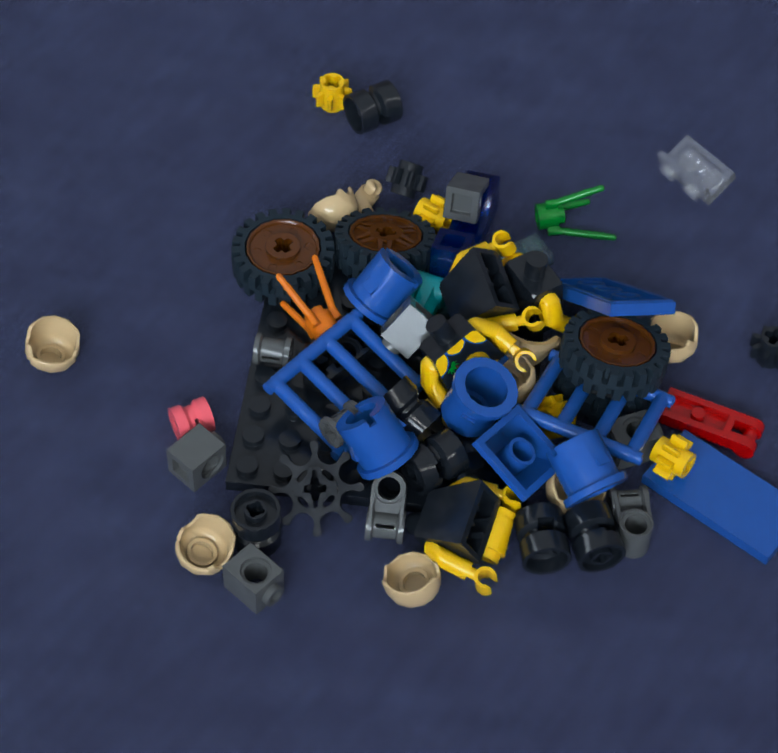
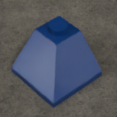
M519 404L507 416L501 418L472 443L473 447L522 502L526 501L555 474L546 453L553 450L556 446Z

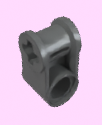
M393 471L373 481L370 506H368L365 541H371L372 538L396 540L397 544L403 545L408 487L404 475L399 471ZM386 477L395 478L400 484L399 495L394 498L382 495L379 489L380 481ZM377 524L392 525L394 527L378 526Z
M640 485L638 489L616 490L614 487L606 492V502L616 522L615 529L620 533L625 546V557L632 559L640 558L649 549L654 526L648 487Z

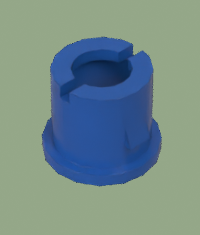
M381 248L357 278H350L345 282L343 290L350 302L363 315L382 326L410 295L414 294L423 280L420 273L407 259L387 248L385 250Z
M473 357L464 361L454 373L452 387L442 401L440 409L443 420L451 430L461 436L479 437L483 435L496 420L507 416L516 405L519 393L516 380L505 366L490 358Z
M374 396L355 405L358 410L357 413L353 415L348 410L336 424L337 431L349 448L351 459L358 462L356 468L358 473L365 480L381 478L401 467L414 455L420 443L413 432L405 431L403 427L406 424L396 417L383 396Z
M592 429L579 434L546 453L567 496V499L563 501L566 509L595 498L629 478L626 471L619 472L598 429Z

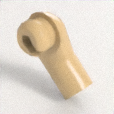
M369 179L366 181V184L361 185L356 191L355 197L358 203V212L361 214L362 209L370 208L374 212L372 207L379 199V194L383 189L378 180Z

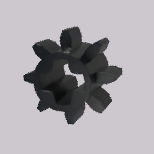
M401 159L398 167L390 165L385 181L392 183L390 192L414 199L416 191L424 193L429 178L422 175L424 167Z
M765 325L761 335L757 333L752 334L749 344L752 349L749 357L756 359L761 368H776L778 370V327H767Z

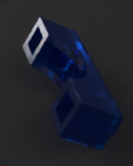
M467 171L466 174L490 179L489 186L482 195L479 220L476 224L452 219L449 229L440 227L431 246L430 274L445 278L459 252L484 242L498 210L501 176Z

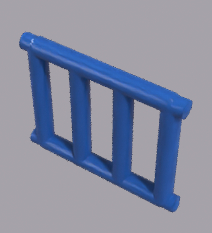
M354 308L350 313L342 317L262 385L266 393L269 395L275 393L332 450L330 454L336 462L343 452L350 453L347 444L344 441L343 445L339 448L331 446L320 431L319 422L321 418L286 383L301 371L339 410H342L343 404L350 399L312 362L324 351H327L373 397L385 395L388 390L338 342L348 331L352 330L401 379L407 375L417 386L419 393L423 390L420 384V375L398 354H393L383 345L382 339L362 320L364 316L357 308Z
M552 349L548 357L549 364L524 403L519 405L537 426L571 439L589 431L572 424L589 395L583 391L584 384L575 388L558 417L537 410L563 369L559 365V351ZM657 389L653 394L648 392L647 397L643 398L650 401L651 404L628 445L607 438L627 402L624 395L621 396L620 401L610 400L594 429H598L611 456L638 466L642 464L644 456L642 450L665 408H671L676 400L675 396L660 389Z

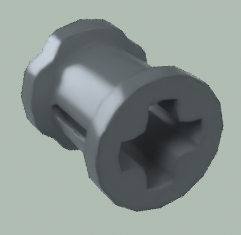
M257 332L253 345L252 363L259 365L260 362H267L285 366L293 357L294 338L287 337L286 340L265 337L262 332Z
M349 400L343 404V409L333 416H324L320 419V431L331 446L339 448L343 445L344 440L337 431L336 424L348 410L353 415L358 412L355 407L358 404L357 402Z

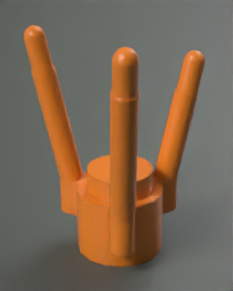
M313 255L312 262L328 309H324L322 305L309 309L281 273H277L275 277L304 314V318L286 301L282 300L280 306L307 332L311 340H316L341 319L342 315L335 306L319 257Z

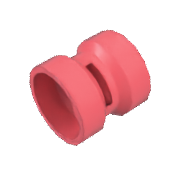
M204 396L193 399L190 405L183 407L178 404L168 408L169 420L177 440L199 423L210 432L216 429L211 408Z

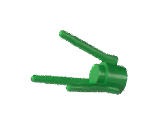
M598 185L557 199L545 200L544 203L535 204V220L538 230L547 229L548 236L567 235L601 240H616L617 236L615 234L559 226L566 221L565 210L590 204L588 198H582L604 191L605 186Z

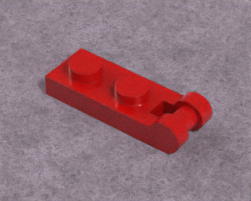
M673 387L669 388L667 393L675 396L676 400L671 408H665L658 421L659 423L680 431L687 430L696 437L733 450L741 458L750 459L754 456L757 449L755 441L761 438L765 429V425L761 420ZM733 429L739 430V431H741L742 434L736 433V432H734V431H732V430H733Z

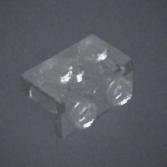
M686 135L668 154L662 150L657 154L661 164L659 167L660 172L671 182L676 179L684 185L682 189L691 199L697 201L700 198L708 206L736 179L734 171L689 135Z

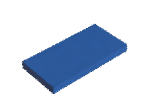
M607 277L559 278L563 284L564 300L610 317L675 314L676 302L673 299Z
M684 430L680 435L693 442L689 451L697 455L696 461L687 476L683 479L675 476L672 481L670 479L667 481L652 471L656 463H653L643 474L641 483L766 565L778 551V489L689 431Z

